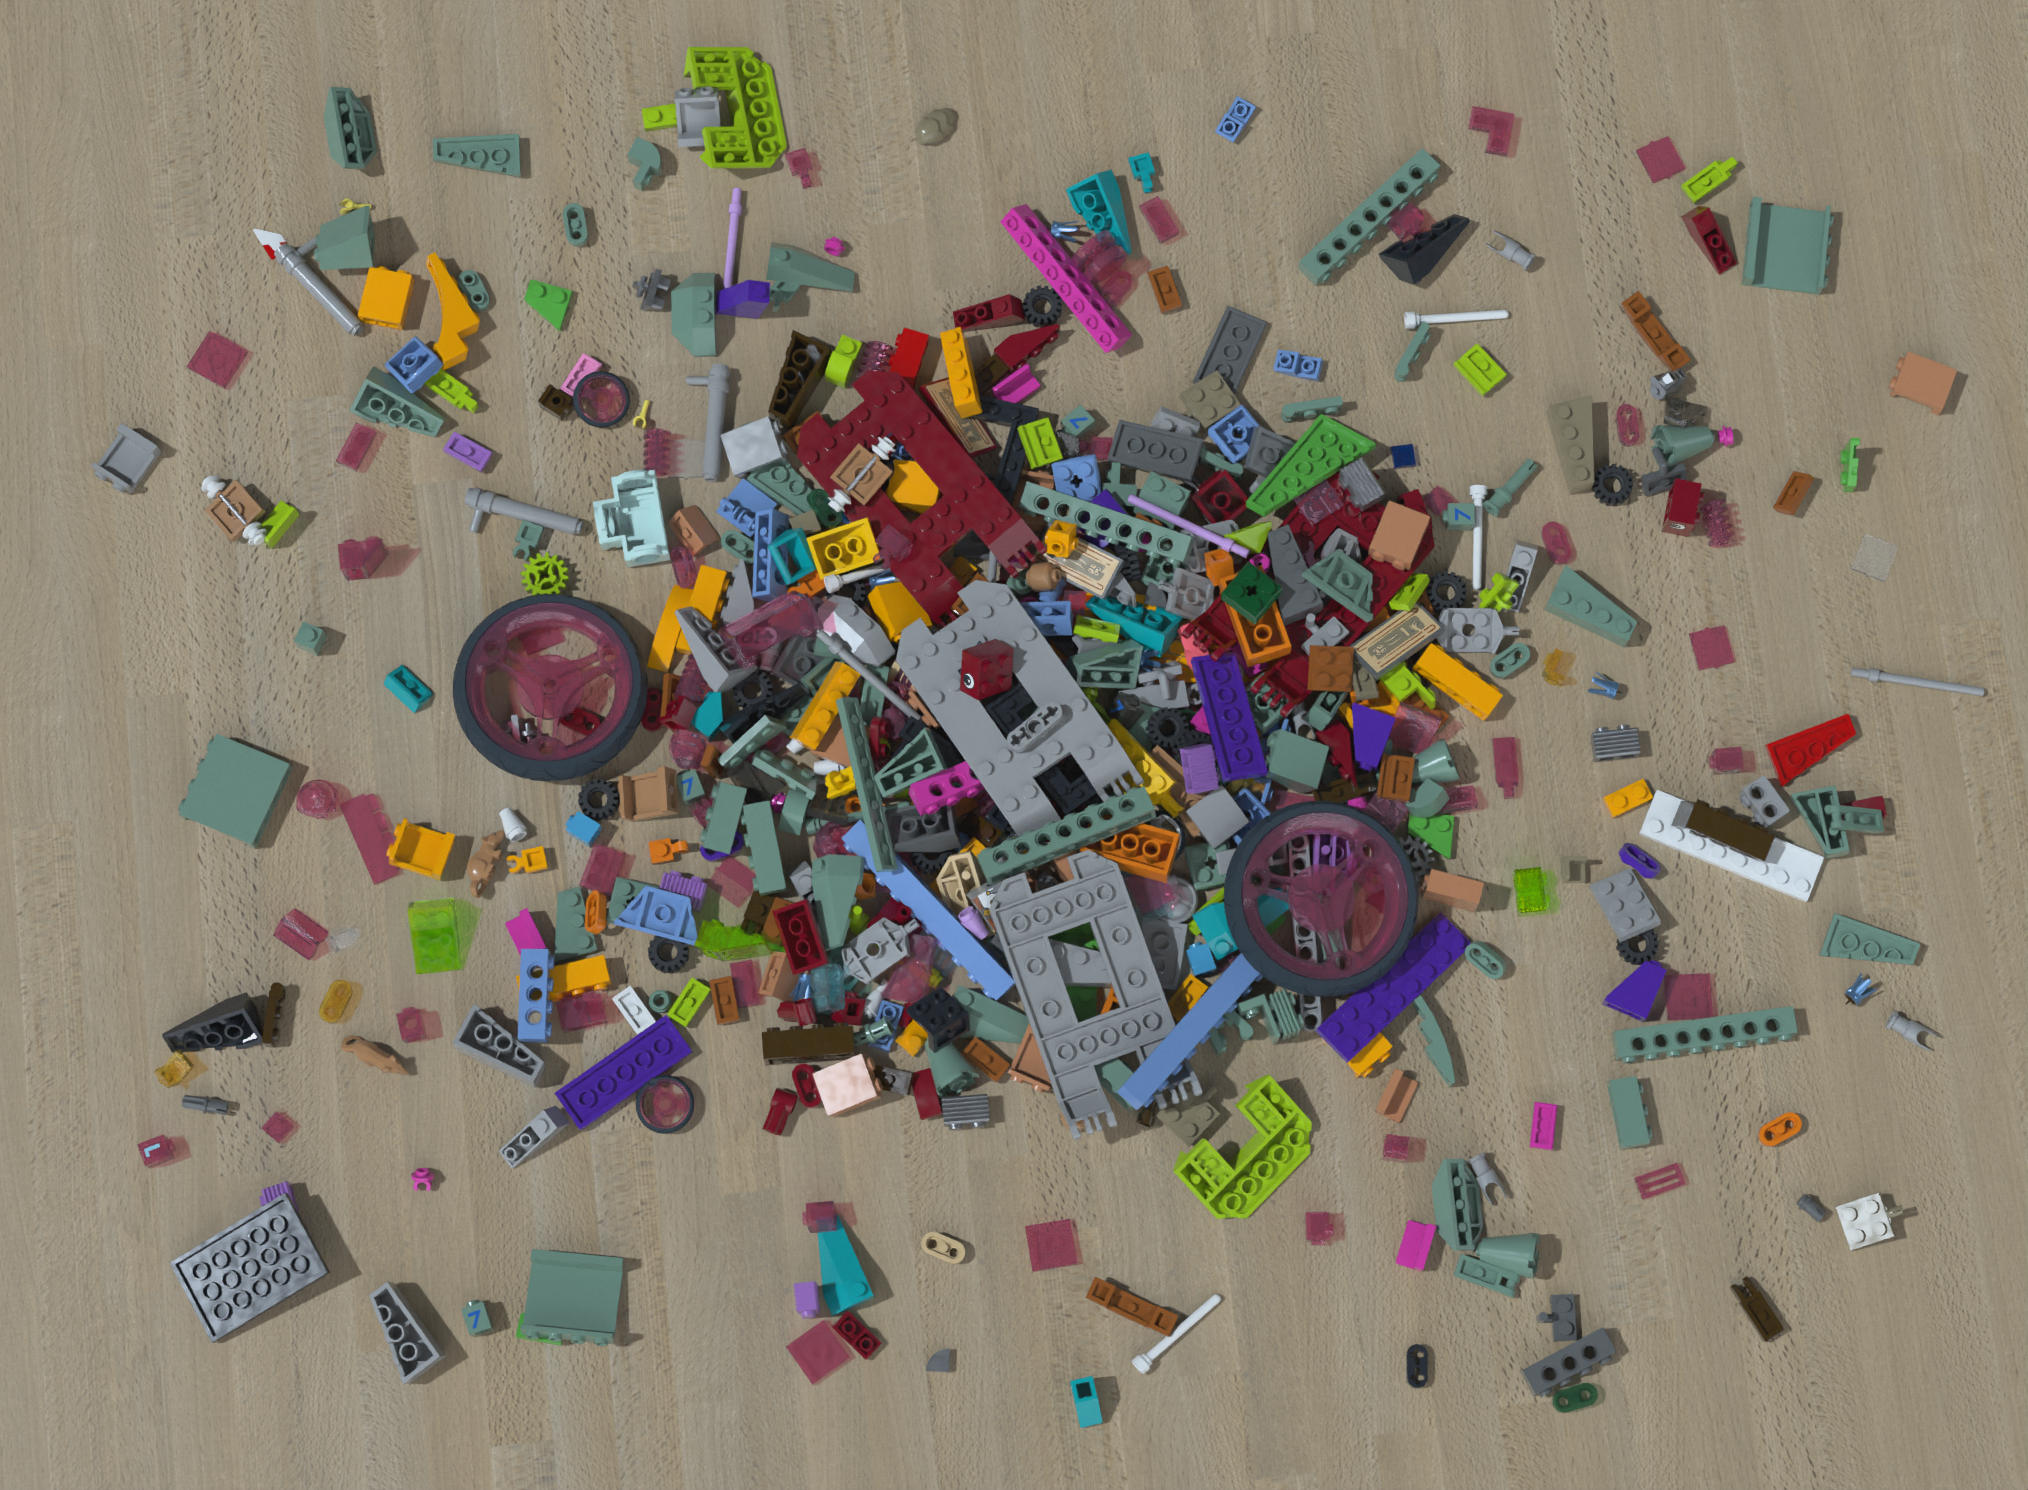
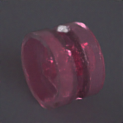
M1109 230L1102 231L1090 238L1076 251L1072 258L1073 263L1079 270H1085V278L1093 285L1112 275L1128 257V253L1121 245H1115L1116 238Z

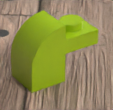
M845 335L841 336L826 368L825 380L846 389L854 372V363L861 350L862 342Z

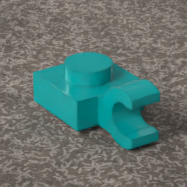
M1149 152L1129 157L1128 163L1134 180L1141 179L1144 194L1153 192L1150 176L1155 175V170Z

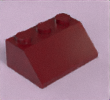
M808 899L772 911L793 975L829 963Z

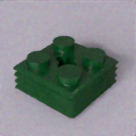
M1247 562L1221 593V599L1250 622L1257 624L1282 594L1283 587L1252 563ZM1248 590H1255L1256 596L1253 594L1248 596Z

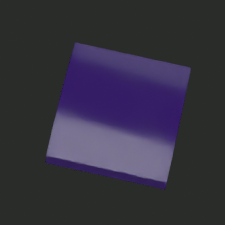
M1105 489L1090 501V503L1129 515L1108 489ZM1089 512L1081 516L1083 524L1090 520ZM1109 519L1104 520L1101 524L1102 530H1108L1111 526V521ZM1130 526L1124 527L1123 530H1122V534H1123ZM1079 528L1091 544L1103 550L1110 544L1105 541V536L1098 534V537L1095 538L1086 535V530Z

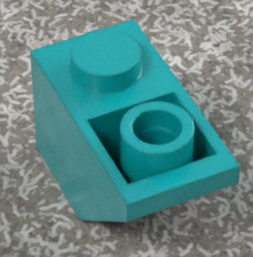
M712 690L704 697V703L699 708L697 707L690 726L709 742L721 730L719 726L724 722L722 693H715Z
M1093 1376L1070 1381L1080 1428L1103 1423Z

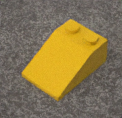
M868 517L806 538L820 580L831 574L837 575L882 560Z

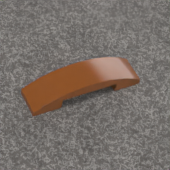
M1637 291L1621 303L1626 315L1643 341L1670 371L1673 372L1691 361L1680 344H1675L1651 312L1652 307L1640 291Z
M1097 1277L1094 1278L1085 1297L1128 1320L1169 1337L1178 1318V1315L1159 1306L1152 1305Z

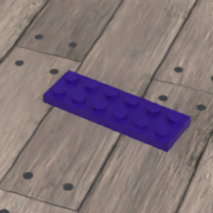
M1235 652L1225 653L1216 663L1210 659L1211 655L1193 657L1191 664L1223 782L1266 776L1268 771Z
M665 1015L554 1094L581 1131L639 1091L646 1082H649L648 1080L660 1076L693 1052L668 1016Z

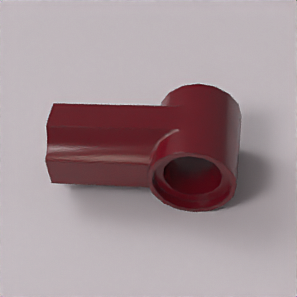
M812 998L798 1001L786 1000L781 1002L777 1009L779 1018H782L784 1021L798 1022V1026H806L818 1021Z
M777 1087L762 1129L771 1134L781 1136L789 1114H792L796 1106L798 1095Z

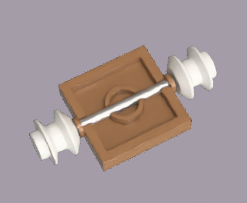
M878 437L880 443L877 446L871 445L873 454L858 443L831 475L830 478L843 488L842 491L834 489L836 495L833 498L828 497L830 500L828 505L836 512L840 510L845 512L843 506L851 504L850 495L865 506L893 473L892 470L879 461L880 458L889 460L887 454L890 451L895 452L893 449L895 444L887 437L883 439Z
M218 475L206 477L202 482L201 490L208 492L207 497L209 499L216 498L205 509L206 513L231 541L235 542L242 535L245 539L250 538L248 542L250 545L262 544L265 541L267 530L260 529L261 523L256 521L266 511L239 481L235 480L225 489L226 484L224 482L219 483L220 477Z

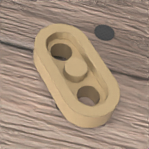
M929 1232L922 1238L921 1245L926 1254L949 1264H959L963 1261L965 1248L960 1242L937 1232ZM931 1240H935L937 1242V1246L935 1248L929 1247L928 1244ZM952 1249L958 1251L956 1257L950 1256L949 1253Z

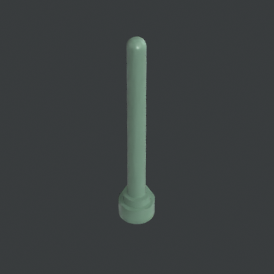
M904 801L883 806L884 812L911 806V803ZM862 811L823 819L811 816L805 818V825L808 835L817 834L824 827L863 819Z

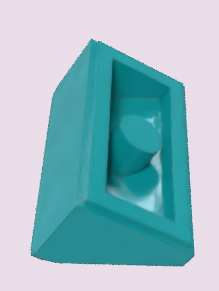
M403 665L389 673L384 681V686L413 713L418 711L433 696V693Z

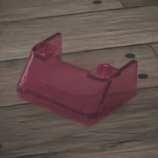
M791 591L718 630V634L737 665L748 670L750 666L756 663L759 653L795 634H802V637H806L814 632V628L820 630L821 628L824 629V626L810 598L797 591Z

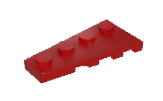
M1849 713L1765 745L1780 786H1784L1791 779L1856 735Z

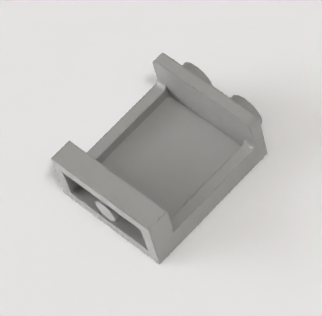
M707 86L691 90V88L675 90L674 102L676 105L678 147L705 146L702 129L704 127H721L718 88L713 89Z
M767 416L720 435L734 476L741 479L748 476L747 473L778 460H788L786 456L788 448L786 443L781 441L779 435L781 427L777 420L775 421Z
M121 423L117 428L119 434L98 464L93 463L91 466L95 471L94 475L104 482L108 479L113 483L112 486L121 493L126 491L132 494L161 451L157 445Z

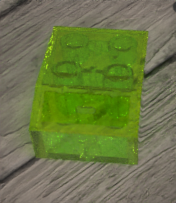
M446 898L410 902L407 912L416 974L461 970L455 899Z
M711 919V922L703 921L694 944L702 955L722 962L773 954L774 951L769 942L765 941L766 938L756 933H753L752 936L747 935L743 929L732 926L731 929L726 928L724 923Z

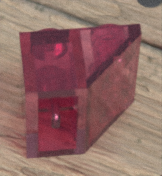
M368 537L365 541L349 539L338 544L340 570L347 581L370 578L389 555L383 539H379V537Z

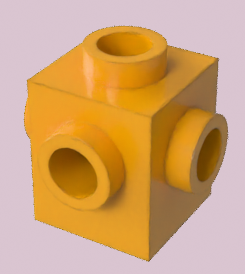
M1055 520L1045 536L1047 553L1057 557L1068 558L1078 546L1079 539L1076 537L1077 524Z

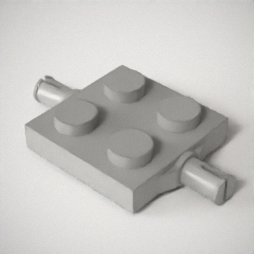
M1175 568L1171 583L1160 580L1158 583L1160 584L1158 589L1168 592L1165 611L1191 621L1203 614L1215 601L1213 599L1214 586L1211 581L1182 568Z

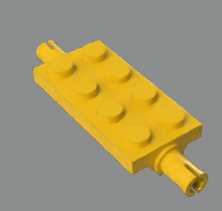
M1112 719L1107 724V727L1126 752L1144 780V783L1139 786L1136 785L1130 773L1126 774L1123 779L1129 784L1131 789L1145 786L1153 806L1161 804L1173 818L1177 817L1180 814L1179 811L1182 812L1184 809L1170 795V789L1177 781L1116 719ZM1116 781V785L1126 794L1127 792L1120 782Z

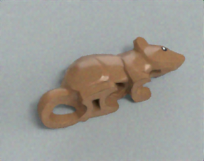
M504 830L493 832L487 837L483 836L481 838L482 846L468 861L467 873L471 879L470 890L475 898H480L496 871L494 867L495 860L500 862L503 857L502 850H497V847L504 839ZM482 883V886L477 890L478 885Z
M348 1036L341 1043L343 1051L353 1052L358 1060L369 1067L374 1065L383 1073L408 1074L407 1069L394 1055L382 1051L378 1045L363 1040L359 1036ZM358 1040V1042L348 1045V1042Z

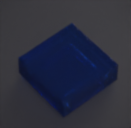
M1413 444L1391 446L1394 469L1416 466Z

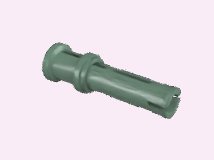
M1526 459L1513 476L1502 487H1497L1495 494L1488 501L1483 502V507L1488 513L1497 517L1503 506L1512 501V495L1538 468L1536 464L1532 466L1534 463L1532 460Z
M884 1016L882 1020L874 1024L868 1023L863 1027V1030L854 1033L855 1048L867 1042L875 1043L878 1038L887 1034L893 1035L894 1028L890 1019Z

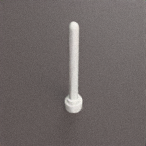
M1507 310L1419 315L1413 311L1404 313L1405 329H1415L1423 321L1430 324L1505 319L1509 316V312Z
M1472 485L1470 486V496L1475 503L1473 588L1479 590L1482 586L1483 501L1487 496V486Z
M884 562L843 576L831 574L824 577V584L828 593L839 591V588H842L844 584L885 572L890 568Z
M1215 1294L1176 1327L1169 1337L1166 1336L1147 1354L1137 1355L1131 1360L1138 1371L1144 1375L1150 1369L1151 1361L1221 1301L1220 1295Z

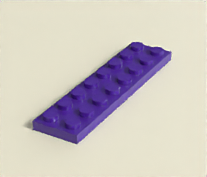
M1440 912L1409 942L1401 958L1384 976L1363 989L1357 990L1316 1029V1032L1348 1063L1465 952L1466 947L1471 942Z

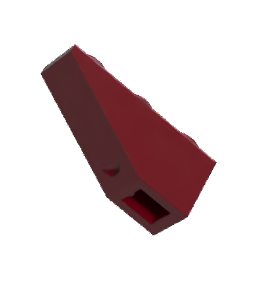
M1697 206L1681 216L1690 236L1719 275L1737 264L1709 207Z
M1011 294L953 311L955 328L961 327L963 332L1003 327L1025 320L1022 300Z
M1055 324L1010 335L994 348V354L1009 368V373L1012 374L1026 365V361L1031 357L1036 358L1039 356L1046 344L1054 343L1060 336V326Z
M1337 719L1327 725L1322 731L1316 732L1318 743L1329 747L1327 752L1329 762L1334 768L1337 766L1342 778L1345 781L1349 780L1355 787L1357 785L1354 745L1349 731Z

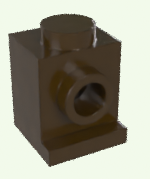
M552 384L548 385L538 400L541 409L560 421L565 416L568 417L574 409L572 398L556 389ZM556 399L561 400L559 404H554Z

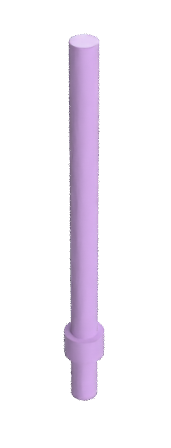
M733 188L732 204H729L730 224L723 289L731 287L733 282L739 216L742 213V205H740L742 189Z
M1130 494L1127 502L1221 546L1222 550L1232 551L1247 558L1250 550L1236 544L1233 539L1223 538L1133 494Z

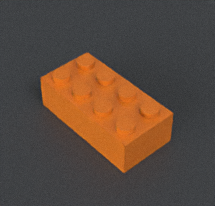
M1262 565L1257 567L1259 570L1265 573ZM1238 573L1220 578L1219 588L1221 593ZM1248 590V596L1252 594L1256 596L1255 590ZM1225 602L1248 667L1290 654L1291 644L1276 602L1272 604L1257 624L1250 622Z
M1106 814L1102 819L1109 820L1113 815ZM1142 823L1080 849V852L1090 850L1117 863L1121 871L1167 883L1180 843V834Z

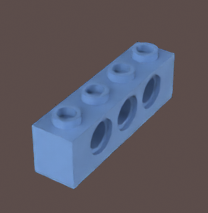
M775 509L758 511L755 515L752 597L768 603L786 600L787 585L767 547L768 544L783 532L789 530V515ZM783 543L778 546V549L788 567V548Z
M1071 601L1019 602L1043 636L1072 635L1073 613Z
M521 949L518 1040L520 1042H548V1036L552 1035V1023H548V1015L552 1014L553 1001L549 1000V991H553L554 980L550 978V969H554V955H551L549 949ZM534 969H543V974L540 978L532 977ZM534 991H541V999L537 1001L531 1000V994ZM540 1013L541 1020L538 1023H531L530 1017L532 1014Z

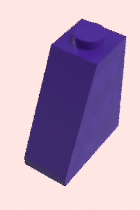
M747 280L718 291L716 293L715 314L758 319L769 304L770 282Z
M1353 702L1352 718L1355 762L1359 764L1358 768L1371 772L1373 769L1377 771L1396 718Z
M1645 961L1605 997L1602 1005L1644 1022L1647 1019L1667 970L1662 968L1663 965L1656 961Z

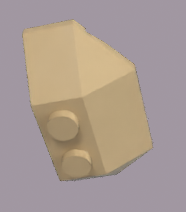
M972 851L950 855L936 879L943 902L957 916L969 906H973L976 909L966 894L987 882L978 858ZM981 915V918L987 930L989 931V934L986 937L996 935L997 932L994 931L988 925V923Z

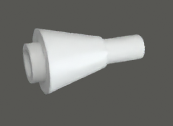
M882 979L877 989L865 998L864 1017L871 1019V1017L876 1018L883 1000V994L890 985L887 980Z

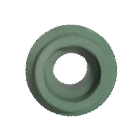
M664 990L653 992L649 998L651 1009L658 1013L667 1011L672 1003L671 996ZM663 998L665 1000L664 1004L657 1005V999Z

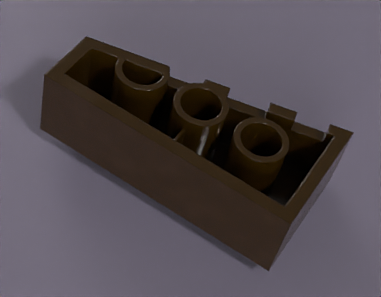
M795 330L792 331L790 345L787 347L786 358L783 367H781L779 381L775 387L768 410L772 419L777 420L779 425L789 430L793 428L824 376L832 354L831 348Z
M1699 799L1696 802H1680L1671 826L1678 829L1688 828L1690 829V834L1703 838L1709 837L1710 842L1724 847L1729 846V849L1754 860L1765 862L1775 836L1768 834V829L1758 825L1754 828L1748 825V820L1741 817L1731 818L1729 817V812L1717 808L1715 811L1709 808V803Z
M846 1022L835 1023V1027L815 1024L810 1029H803V1026H791L789 1030L780 1031L779 1027L767 1028V1032H762L763 1060L766 1066L774 1065L773 1060L787 1064L793 1063V1061H796V1058L800 1057L803 1061H814L822 1055L824 1059L855 1056L853 1026H848Z

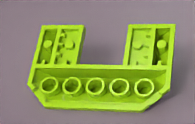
M688 47L683 78L692 79L693 90L709 86L713 89L725 90L732 127H704L702 129L705 151L699 158L711 169L770 168L787 147L771 66L765 61L762 63L753 55L754 52L748 47Z
M1269 1074L1245 1085L1244 1087L1248 1092L1235 1105L1258 1132L1228 1162L1222 1158L1206 1139L1202 1138L1187 1154L1180 1150L1173 1172L1216 1219L1230 1217L1248 1218L1310 1154L1309 1131H1311L1312 1122Z

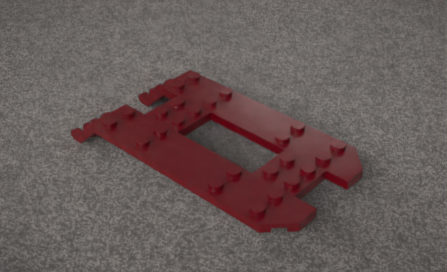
M867 371L852 384L864 401L832 428L827 425L818 413L802 425L797 457L827 494L833 498L836 495L834 489L842 491L843 488L830 477L858 443L871 453L873 451L871 445L877 446L880 443L878 437L883 439L884 437L889 438L894 435L943 493L944 496L911 524L881 488L865 506L851 495L849 496L851 504L843 506L845 510L843 513L851 523L869 518L882 560L941 630L947 626L941 620L947 614L951 617L952 621L957 619L952 613L951 607L959 598L957 592L962 590L963 586L939 558L972 530H974L1014 579L1019 575L1015 567H1012L1010 564L1014 558H1017L1021 566L1027 569L1029 565L1021 557L1020 553L1024 552L1029 560L1034 563L1036 558L1026 548L1033 543L1041 555L1047 552V548L899 372Z
M1340 471L1324 480L1329 489H1327L1326 495L1324 494L1321 498L1332 513L1327 511L1320 499L1315 502L1316 500H1313L1315 498H1310L1317 495L1313 494L1315 491L1320 492L1323 490L1318 489L1324 482L1322 481L1307 493L1278 527L1281 528L1289 525L1305 564L1337 527L1357 537L1359 545L1369 552V547L1386 509L1379 502L1363 512L1359 507L1355 508L1349 498L1351 494L1339 484ZM1372 471L1378 481L1380 476ZM1332 492L1334 493V501H1331L1329 499L1328 493L1330 495L1332 494ZM1309 500L1313 502L1311 504L1313 512L1320 511L1321 509L1325 512L1324 516L1319 518L1316 523L1307 519L1300 509ZM1415 503L1410 507L1412 510L1430 516ZM1431 516L1410 570L1397 569L1392 566V563L1387 561H1376L1371 557L1372 555H1369L1361 564L1362 567L1372 573L1371 590L1373 592V601L1370 602V613L1373 614L1372 621L1434 550L1435 543ZM1267 540L1264 543L1260 553L1265 554L1271 560L1269 543ZM1271 562V565L1269 566L1270 570L1266 573V575L1274 580ZM1221 594L1203 614L1190 622L1181 633V636L1189 639L1193 632L1198 630L1201 634L1193 641L1195 647H1198L1204 639L1208 638L1200 648V651L1206 653L1213 643L1217 645V650L1210 656V659L1215 663L1239 643L1225 602L1221 599ZM1333 598L1317 617L1315 616V624L1319 628L1325 625L1332 617H1335L1349 631V635L1336 645L1342 647L1351 646L1372 622L1364 621ZM1277 599L1275 602H1276L1277 608H1278V610H1279L1278 599ZM1306 618L1284 626L1291 644L1290 654L1283 656L1250 689L1254 694H1258L1265 684L1271 689L1262 697L1264 702H1267L1277 693L1269 704L1272 708H1275L1282 698L1285 699L1288 703L1280 710V714L1285 718L1313 691L1307 690L1309 655L1301 648V645L1313 635L1305 625Z

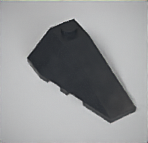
M1453 214L1431 225V230L1422 233L1418 231L1412 234V239L1404 243L1401 240L1395 242L1379 253V257L1399 280L1411 284L1419 283L1423 277L1432 271L1470 220L1467 217Z
M798 683L734 713L725 719L719 728L734 744L764 715L781 720L803 701L808 694Z
M245 992L225 999L164 1032L162 1037L172 1053L200 1051L201 1048L222 1050L223 1047L236 1046V1049H244L262 1043L263 1030L257 1008L248 993Z

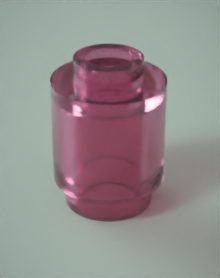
M896 707L885 710L884 715L881 717H886L890 723L889 738H891L892 742L903 740L898 735L906 724L903 711L897 710Z

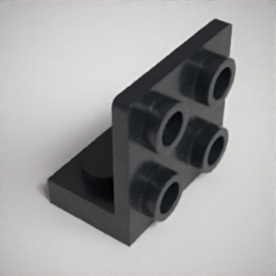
M939 987L906 1008L907 1014L928 1033V1045L934 1053L970 1031L969 1013L942 987Z

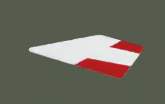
M253 229L270 259H275V251L286 243L282 235Z

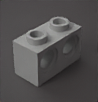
M1765 775L1743 788L1739 793L1740 802L1754 814L1752 817L1755 823L1766 829L1790 812ZM1751 790L1759 791L1761 799L1753 798ZM1764 809H1772L1774 817L1766 816Z

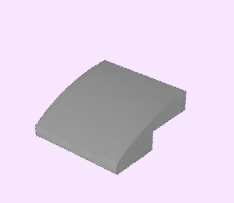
M1222 784L1218 789L1213 790L1186 811V814L1213 849H1216L1249 823L1244 813Z

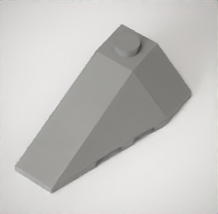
M692 606L677 609L674 612L703 678L715 693L731 689L756 671L757 667L740 647L735 649L729 644L726 635L716 633L711 628L712 624Z

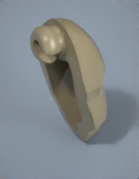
M934 109L927 117H923L916 129L917 142L925 145L938 143L953 130L955 118L953 109Z

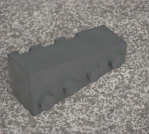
M1289 525L1268 532L1274 581L1283 587L1282 594L1278 597V606L1284 626L1304 619L1310 613L1316 614L1323 611V602L1316 586L1301 576L1302 572L1308 568Z

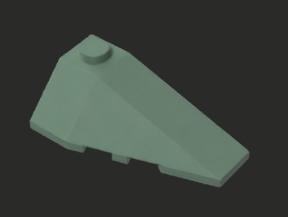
M958 985L953 998L969 1013L970 1031L959 1038L970 1040L976 1036L979 1040L1021 1044L1029 1024L1027 1016L984 995Z

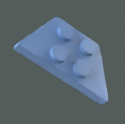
M645 886L614 921L615 925L695 946L699 945L690 897Z

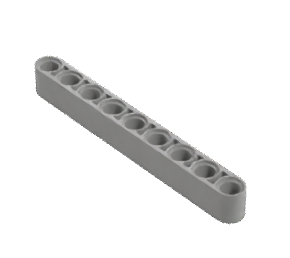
M1297 831L1290 835L1286 843L1289 861L1287 862L1288 876L1291 887L1290 903L1292 905L1291 917L1295 971L1299 973L1309 971L1312 976L1318 977L1309 842L1303 832ZM1292 839H1301L1303 847L1295 848L1292 845ZM1301 860L1305 868L1297 870L1294 868L1293 862ZM1297 882L1304 883L1306 891L1303 893L1298 892L1295 889V884ZM1297 905H1305L1308 908V913L1306 915L1299 914L1296 910ZM1302 926L1308 928L1309 936H1300L1298 928ZM1308 949L1311 952V958L1308 960L1301 958L1300 950ZM1297 993L1298 1013H1300L1304 1022L1302 1030L1309 1033L1314 1032L1321 1025L1322 1021L1320 997L1314 996V1003L1309 1005L1303 1001L1304 994ZM1306 1016H1313L1316 1019L1314 1027H1309L1305 1024Z

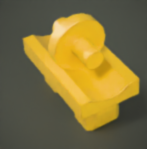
M851 766L840 771H831L827 774L825 785L828 787V799L847 795L850 791L857 789Z

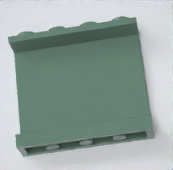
M1753 196L1749 205L1742 285L1820 295L1822 289L1827 287L1828 275H1825V267L1828 268L1830 255H1827V247H1830L1832 234H1828L1829 227H1832L1834 214H1830L1831 206H1826L1824 211L1767 205L1761 204L1762 197Z
M216 734L215 738H212L207 745L208 753L205 759L202 758L198 764L197 771L199 772L196 778H193L189 783V793L186 799L181 801L178 811H180L179 815L184 820L190 819L241 840L247 846L256 849L293 768L287 762Z
M532 1249L530 1257L532 1265L524 1320L520 1327L521 1334L525 1335L528 1339L534 1340L539 1339V1337H546L554 1342H561L562 1339L571 1340L575 1344H584L585 1341L594 1342L597 1346L613 1344L624 1269L623 1258Z

